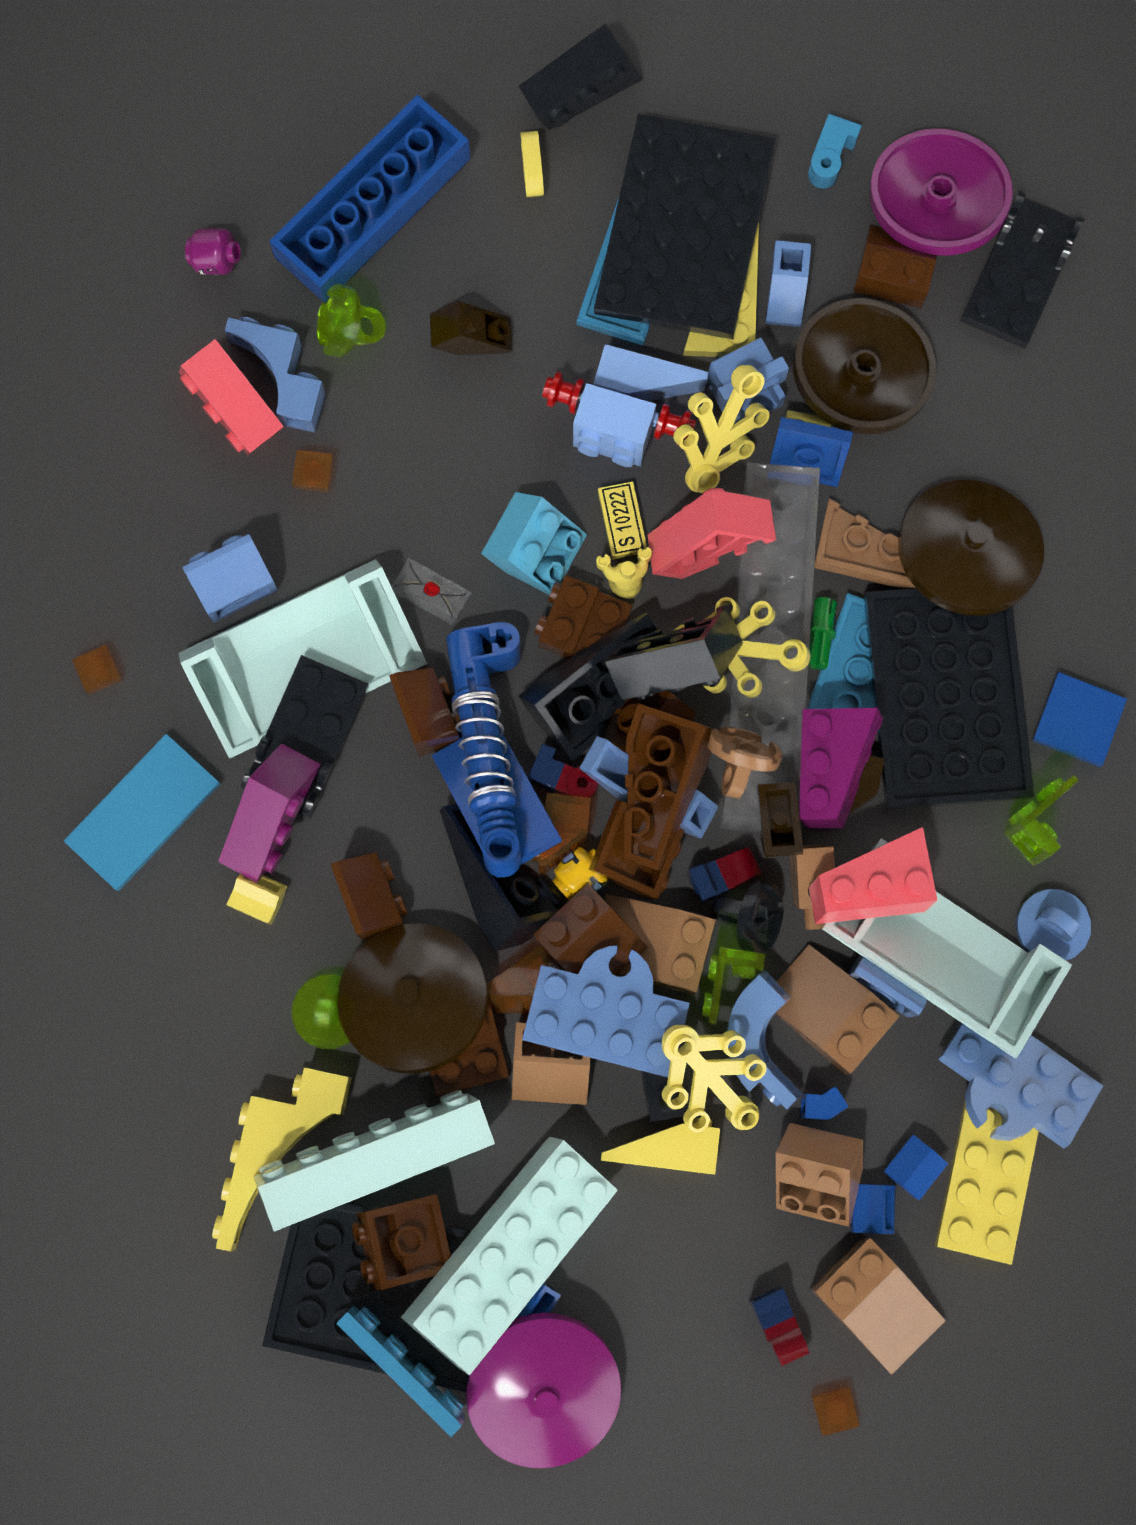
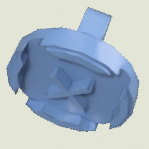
M1046 889L1031 895L1021 904L1015 918L1018 941L1020 946L1028 953L1039 944H1042L1064 960H1069L1076 957L1086 947L1091 935V919L1085 905L1075 895L1060 889Z

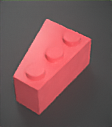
M216 339L180 366L179 373L181 376L179 379L192 395L196 393L205 403L202 408L215 424L220 421L229 432L225 437L238 453L244 450L249 455L284 427Z
M711 488L704 491L703 495L682 507L681 511L670 519L663 521L659 527L647 535L649 548L652 551L651 566L653 575L679 579L686 578L719 564L718 557L734 551V554L737 556L746 553V545L758 540L768 544L776 540L770 500L725 492L722 488Z
M923 827L819 875L809 887L815 924L921 913L928 910L937 901V895Z

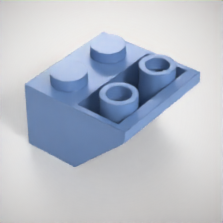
M249 534L244 537L242 535L233 536L224 541L221 548L211 553L207 551L201 552L193 556L189 560V564L182 567L213 623L278 591Z

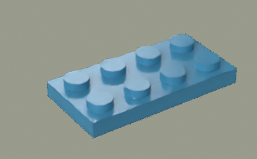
M354 1306L336 1323L450 1437L463 1425L465 1414L462 1412L464 1404L450 1390H447L445 1393L440 1391L434 1385L435 1375L421 1362L415 1366L405 1356L408 1352L406 1346L393 1334L387 1338L377 1328L380 1321L366 1307L359 1310Z

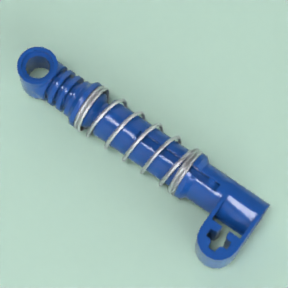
M497 622L455 630L446 637V645L455 695L452 697V711L454 714L459 715L460 720L455 728L462 732L463 738L458 746L465 750L466 755L461 764L468 768L469 777L465 779V783L474 790L468 797V804L471 812L477 818L484 864L492 875L508 877L513 875L521 865L520 844L513 814V807L516 804V792L513 789L514 782L512 778L507 776L511 764L503 756L507 752L506 743L500 739L504 733V727L497 721L501 714L499 698L496 691L491 688L489 674L508 671L517 666L521 660L520 635L513 625L506 622ZM491 644L492 653L484 654L483 645ZM500 848H506L511 851L510 854L503 858L492 855L494 851Z

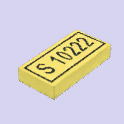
M633 482L598 488V496L612 560L637 555L639 548L646 550L647 544Z

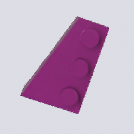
M878 708L802 709L799 817L806 828H844L860 785L859 780L864 766L872 752L871 747L878 729L880 730L883 722V717Z
M281 744L249 777L218 862L256 883L267 871L273 873L282 858V854L279 851L293 830L292 823L321 764Z

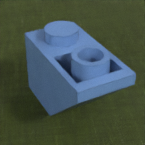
M775 241L771 257L765 324L801 327L809 275L811 244Z

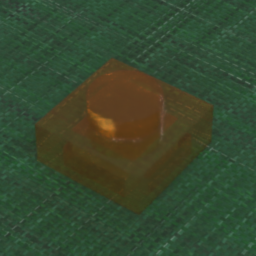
M297 450L292 479L293 488L329 493L334 462L333 454Z
M106 645L72 659L88 695L122 681L111 652Z
M848 1386L811 1395L822 1436L860 1427L852 1394Z

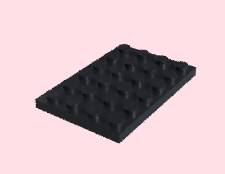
M638 114L594 305V314L734 340L776 138Z
M917 589L866 592L864 594L874 702L875 708H878L883 717L880 730L878 729L880 758L885 759L882 779L886 810L1032 799L1034 797L1013 608L1010 607L989 615H964L936 605Z
M345 1203L290 1225L262 1347L387 1374L336 1324L352 1307L356 1306L359 1310L366 1307L380 1321L377 1328L387 1338L393 1334L406 1346L408 1352L405 1356L415 1366L421 1362L435 1375V1386L465 1392L467 1373L457 1368L401 1318L434 1276L384 1290H372L371 1283L366 1284L364 1282L360 1263L366 1260L363 1244L357 1245L355 1242L352 1224L358 1221L356 1213L371 1210L372 1208ZM444 1225L451 1256L470 1234L471 1230Z

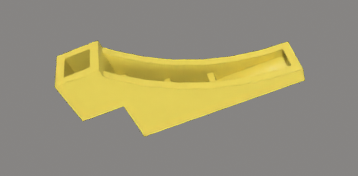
M304 1068L302 1075H296L293 1084L292 1096L297 1097L296 1105L257 1096H251L249 1103H243L239 1116V1125H244L241 1141H234L230 1155V1162L235 1163L232 1178L227 1177L225 1179L221 1194V1200L226 1201L223 1216H217L213 1228L212 1238L218 1239L216 1249L230 1252L237 1249L244 1222L259 1193L253 1177L261 1174L259 1168L271 1162L282 1160L306 1134L335 1114L344 1115L352 1078Z

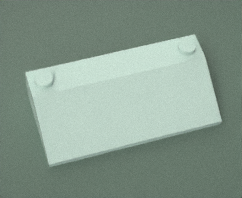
M377 559L178 653L180 663L229 759L257 746L261 738L266 735L301 655L368 683L369 687L366 693L390 682L389 675L393 673L412 671L427 664L384 570Z
M881 838L877 842V844L871 849V851L887 844L888 842ZM936 892L937 901L925 912L825 923L822 930L1013 1058L1019 1056L1072 964L1042 944L1036 946L1029 953L938 892Z

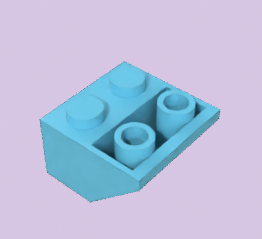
M515 492L481 554L505 573L550 595L555 581L562 582L587 534L543 497Z

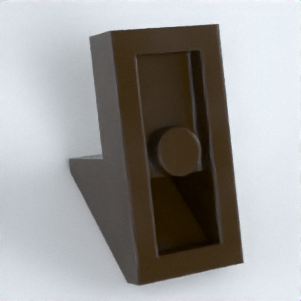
M796 783L758 784L757 794L761 822L760 840L764 856L803 855Z

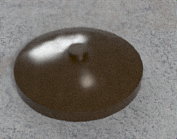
M845 299L822 308L805 324L793 353L794 380L806 404L827 423L842 430L858 434H881L907 424L924 407L933 390L936 379L934 351L922 328L902 310L874 299Z
M948 481L925 491L909 508L899 531V557L910 582L928 600L955 613L974 616L989 615L1012 607L1030 591L1043 566V537L1032 513L1011 493L982 481Z
M420 923L391 927L379 932L362 944L348 961L342 973L337 993L339 1020L345 1035L355 1049L374 1065L388 1071L404 1074L429 1072L443 1067L458 1058L477 1037L484 1023L488 1008L486 976L471 948L462 939L446 929Z

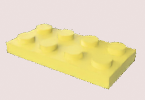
M964 1101L935 1246L1012 1265L1039 1131L1033 1127L1024 1136L1011 1141L990 1138L992 1130L1002 1125L1000 1113L993 1108H988L987 1121L979 1128H976L968 1115Z

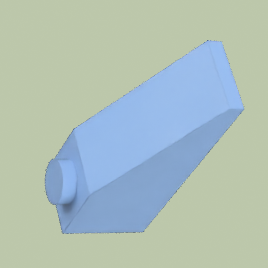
M605 344L593 385L641 400L652 401L705 391L709 372Z

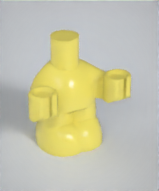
M646 547V550L639 548L637 564L626 561L612 567L610 556L606 554L603 558L601 556L597 557V568L603 571L612 592L618 597L629 599L639 594L643 586V577L648 571V562L652 558V551L649 547Z

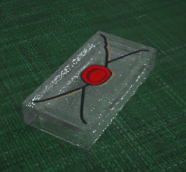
M408 558L391 586L393 592L453 626L472 596L470 591L411 558Z

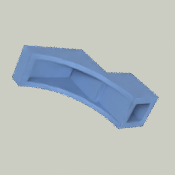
M240 317L239 320L228 318L225 333L229 343L244 348L256 355L268 366L276 378L278 386L276 414L278 420L283 426L315 433L326 393L322 381H319L316 376L305 372H299L297 375H294L302 347L298 333L284 325H274L273 328L263 326L258 321L248 317Z
M597 736L579 769L616 798L627 802L628 788L625 787V774H628V754L608 740ZM696 790L679 828L683 829L687 834L702 839L718 806L703 793Z

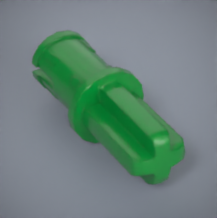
M819 597L814 600L812 624L807 629V635L810 637L809 651L811 655L808 665L813 670H825L828 667L831 639L836 638V632L833 628L837 602L832 600L831 605H829L831 598Z

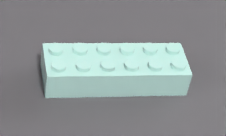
M457 1090L440 1097L441 1103L433 1107L427 1108L426 1104L412 1107L404 1112L406 1117L391 1122L390 1118L376 1121L368 1126L369 1132L355 1136L354 1132H349L332 1140L334 1145L319 1150L318 1146H313L296 1154L297 1160L283 1165L282 1161L278 1160L260 1167L261 1174L253 1177L273 1231L280 1230L494 1145L495 1142L480 1100L469 1093L462 1094L461 1090Z
M548 1137L401 1318L457 1368L470 1375L618 1190L564 1140Z

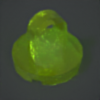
M335 284L327 291L326 295L330 296L328 303H322L317 319V339L319 345L325 346L322 350L325 355L344 357L350 352L354 344L369 345L381 340L386 330L382 314L374 308L361 306L358 292L354 287ZM363 317L368 318L373 325V331L370 336L366 335L361 329Z
M320 975L308 980L297 991L292 1003V1021L297 1033L308 1044L320 1049H338L350 1043L343 1031L338 1016L337 995L341 976Z

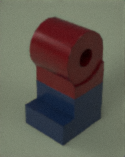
M542 744L528 777L531 784L575 802L582 803L592 799L597 791L598 783L580 770V767L573 768L554 760L556 749Z
M747 847L707 864L689 869L687 875L700 904L739 888L740 885L763 875L751 847Z
M781 1286L775 1287L749 1300L767 1341L770 1342L781 1367L809 1354L807 1344L792 1312L784 1288Z

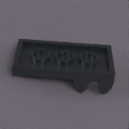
M1019 191L960 321L1025 349L1085 219L1079 216L1076 220L1024 198L1026 194Z
M301 655L267 733L257 745L255 760L243 777L241 789L245 790L249 777L281 744H284L321 764L298 811V814L311 819L369 684Z

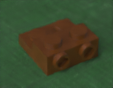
M565 575L562 583L555 581L550 592L548 602L553 603L549 616L542 614L536 626L534 634L540 636L538 647L570 659L624 626L633 605L599 592L598 587Z
M616 801L589 870L615 881L614 884L643 897L658 899L659 894L668 885V871L672 861L681 851V838L684 830L679 828L660 871L625 859L624 821L627 803Z
M488 1003L482 1028L466 1051L449 1064L430 1071L436 1097L509 1078L490 1003Z
M437 1194L356 1213L358 1221L352 1224L353 1236L357 1245L363 1244L366 1260L360 1263L361 1274L366 1284L371 1283L372 1290H384L435 1276L451 1257Z

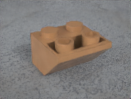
M516 1022L512 1100L587 1105L590 1058L523 1041L526 1023Z
M790 1123L775 1152L776 1209L849 1227L863 1170V1140Z

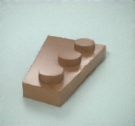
M829 498L813 568L901 589H916L902 567L898 551V537L891 533L884 534L870 526L867 519L858 514L856 517L839 508V503Z

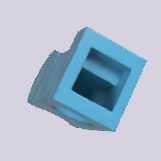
M828 114L808 171V178L812 185L817 188L826 189L836 183L842 162L840 157L844 148L854 150L862 125Z

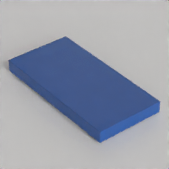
M503 733L500 739L507 745V752L503 756L511 764L507 776L512 778L514 782L513 789L516 792V804L513 807V814L520 844L522 865L562 842V839ZM461 738L431 756L481 848L477 818L471 812L468 804V797L474 790L465 783L469 773L468 768L461 764L466 758L465 750L458 746L463 740ZM500 848L494 851L492 855L503 858L510 854L511 851L506 848Z

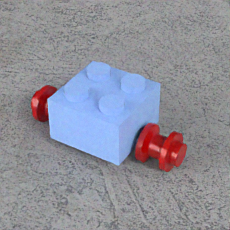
M558 371L554 378L548 376L545 382L542 397L548 399L547 406L553 408L557 402L568 405L569 413L576 414L573 422V446L577 447L579 452L587 456L597 457L600 454L610 457L614 463L620 466L632 467L637 465L641 467L653 427H656L654 439L659 440L664 434L674 436L677 428L682 425H690L693 429L696 426L697 421L690 419L691 411L686 410L682 416L672 414L670 406L664 403L659 416V413H655V403L586 383L584 389L585 379L579 378L575 384L564 381L563 373Z

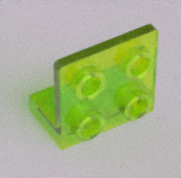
M1072 775L1065 781L1059 776L1035 796L1039 803L1036 804L1032 800L1008 819L1012 826L1004 834L1033 866L1051 857L1061 848L1056 841L1058 836L1047 823H1039L1036 818L1079 781L1075 775Z
M720 947L719 956L711 955L708 980L715 981L713 994L705 993L702 1012L703 1017L709 1018L708 1024L710 1027H717L725 969L732 970L733 977L754 980L755 974L763 972L765 954Z

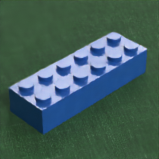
M417 94L269 240L274 258L319 299L326 303L471 159L469 139Z

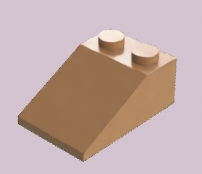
M606 894L604 901L648 947L640 956L649 965L653 976V984L695 995L716 920L679 909ZM630 965L619 975L626 976L630 971Z
M807 945L776 981L792 998L775 1014L844 1075L851 1074L900 1017L875 994L810 945Z
M863 1236L810 1288L891 1375L945 1322V1319L900 1268L867 1236Z

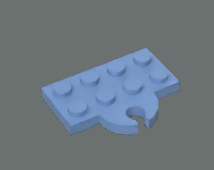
M608 946L595 951L584 961L579 974L541 965L522 1038L523 1041L668 1078L670 1060L662 1051V1037L669 1027L685 1025L690 1003L653 994V976L649 965L634 950L630 951L628 955L630 971L623 977H617L609 970V961L617 954V946Z
M960 1023L938 1059L969 1081L965 1093L966 1110L976 1128H979L987 1121L988 1108H993L1000 1113L1002 1125L992 1130L990 1138L995 1140L1011 1141L1024 1136L1034 1127L1064 1149L1071 1144L1103 1088L1102 1084L1032 1035H1030L1019 1056L1013 1058L963 1023Z

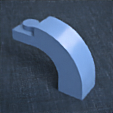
M765 970L744 989L732 1009L727 1031L734 1030L738 1032L745 1040L746 1047L742 1054L737 1057H730V1059L744 1058L750 1054L757 1055L766 1064L765 1075L757 1081L749 1080L744 1074L737 1075V1077L749 1092L760 1082L765 1087L763 1089L765 1096L776 1106L782 1104L787 1110L802 1095V1092L771 1060L766 1049L765 1034L771 1018L792 997ZM737 1039L731 1041L728 1045V1048L733 1047L736 1044ZM757 1063L750 1067L749 1072L757 1067Z

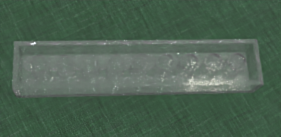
M747 463L742 495L770 500L776 540L768 544L763 543L762 540L746 545L747 552L738 556L735 602L739 605L740 613L734 622L737 625L751 615L750 610L758 601L768 602L775 610V618L772 623L759 627L742 641L782 645L789 639H797L803 642L809 649L820 468ZM762 608L758 611V619H763L768 615V608ZM789 649L786 654L787 659L795 658L798 654V649ZM739 656L750 673L756 675L761 680L762 690L756 697L749 698L744 696L738 690V681L730 671L727 726L759 734L758 736L762 737L761 743L769 746L770 741H773L780 747L783 756L779 768L774 771L762 772L751 770L741 798L736 799L722 795L720 829L760 832L758 784L795 782L799 809L802 709H805L808 665L803 670L794 672L786 669L778 660ZM748 680L745 683V691H751L755 687V680ZM724 760V770H725V767H726V764H727V761H725V760Z

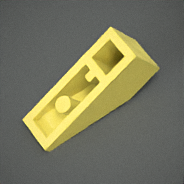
M694 1118L692 1123L697 1122L700 1118ZM710 1120L708 1127L704 1131L695 1133L686 1124H678L601 1152V1161L715 1175L720 1128L711 1127L712 1120Z

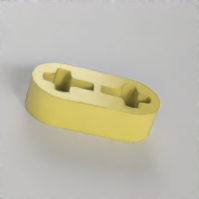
M538 131L520 132L526 197L544 196Z

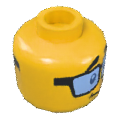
M575 847L554 866L556 877L552 881L569 900L587 883L598 892L608 881V878L589 870L596 852L594 848L587 852L582 847Z

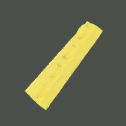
M759 223L734 340L690 332L683 356L723 357L755 341Z

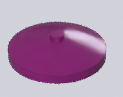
M949 129L920 130L894 141L878 158L872 172L869 188L872 211L881 227L893 239L915 251L943 256L966 253L990 241L1004 225L1013 196L1011 177L1000 156L981 140L966 133Z
M537 1313L514 1319L470 1375L467 1374L465 1397L471 1424L478 1437L488 1449L502 1459L519 1466L551 1468L570 1463L584 1456L605 1437L619 1409L621 1381L615 1359L608 1345L596 1331L585 1323L566 1315Z

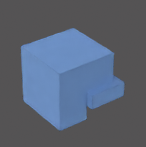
M762 338L710 363L707 385L722 413L733 391L731 375L738 366L751 365L764 377L762 390L752 398H745L734 424L745 418L746 409L753 403H761L769 413L783 406L786 395L779 384L786 381L789 367L782 356L775 360L773 359Z

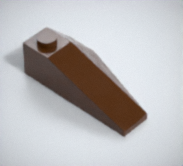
M638 703L626 738L628 774H625V787L628 788L627 811L625 812L624 821L625 859L660 871L707 768L712 753L707 747V742L713 728Z

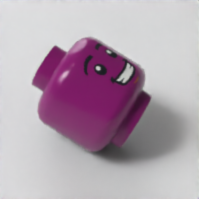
M200 228L194 231L192 236L187 239L185 256L187 263L198 274L227 275L232 272L235 263L239 262L241 248L239 242L234 240L233 235L227 229Z

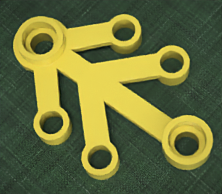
M740 365L733 371L731 375L733 391L718 424L712 412L713 402L705 393H695L688 401V408L698 417L708 446L702 456L697 445L699 435L690 425H682L677 428L673 438L684 450L690 464L685 475V483L694 492L703 494L708 489L716 488L720 481L721 471L740 459L750 457L755 450V444L745 434L754 428L764 426L769 420V411L761 403H753L746 409L745 418L734 424L745 398L756 396L764 386L763 375L751 365ZM730 444L731 450L719 456L722 448Z
M721 598L716 603L715 611L704 620L714 617L717 614L716 608L728 604L733 605L731 615L733 620H735L740 613L739 605L732 598ZM756 602L750 610L751 615L736 625L742 640L759 627L773 622L775 610L768 602ZM762 608H768V615L763 619H758V611ZM684 624L678 626L674 631L684 628ZM789 639L782 645L742 641V646L728 668L738 681V690L744 696L753 698L760 694L762 682L756 675L750 673L739 656L778 660L786 669L796 672L803 670L809 664L811 655L807 646L797 639ZM797 648V656L793 659H787L786 654L788 650ZM723 674V678L717 686L710 687L708 685L704 687L711 693H720L725 689L727 679ZM748 680H755V687L751 691H745V683Z
M673 1025L663 1034L662 1051L670 1060L667 1085L662 1091V1098L670 1108L680 1109L687 1103L688 1093L682 1086L686 1062L694 1070L689 1106L683 1116L684 1123L692 1132H702L709 1125L710 1118L704 1111L708 1087L725 1104V1115L735 1128L749 1130L758 1123V1107L748 1097L737 1096L719 1075L744 1074L749 1080L757 1081L765 1075L766 1064L755 1054L747 1055L744 1058L705 1060L699 1053V1051L723 1050L730 1057L739 1056L745 1050L746 1043L741 1035L734 1030L727 1031L724 1034L698 1035L690 1026ZM737 1039L736 1044L728 1048L729 1043ZM682 1042H685L682 1047L678 1048ZM757 1063V1067L749 1072L750 1067ZM680 1092L677 1098L671 1100V1096L674 1093ZM701 1115L700 1119L697 1122L692 1123L693 1119L696 1116Z

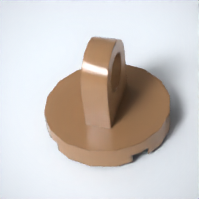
M725 726L720 727L719 731L716 728L711 730L707 742L708 749L722 760L727 761L721 783L722 795L739 799L744 793L751 770L765 772L778 769L783 756L780 747L773 741H770L769 746L761 743L762 737L758 736L759 734L741 728Z

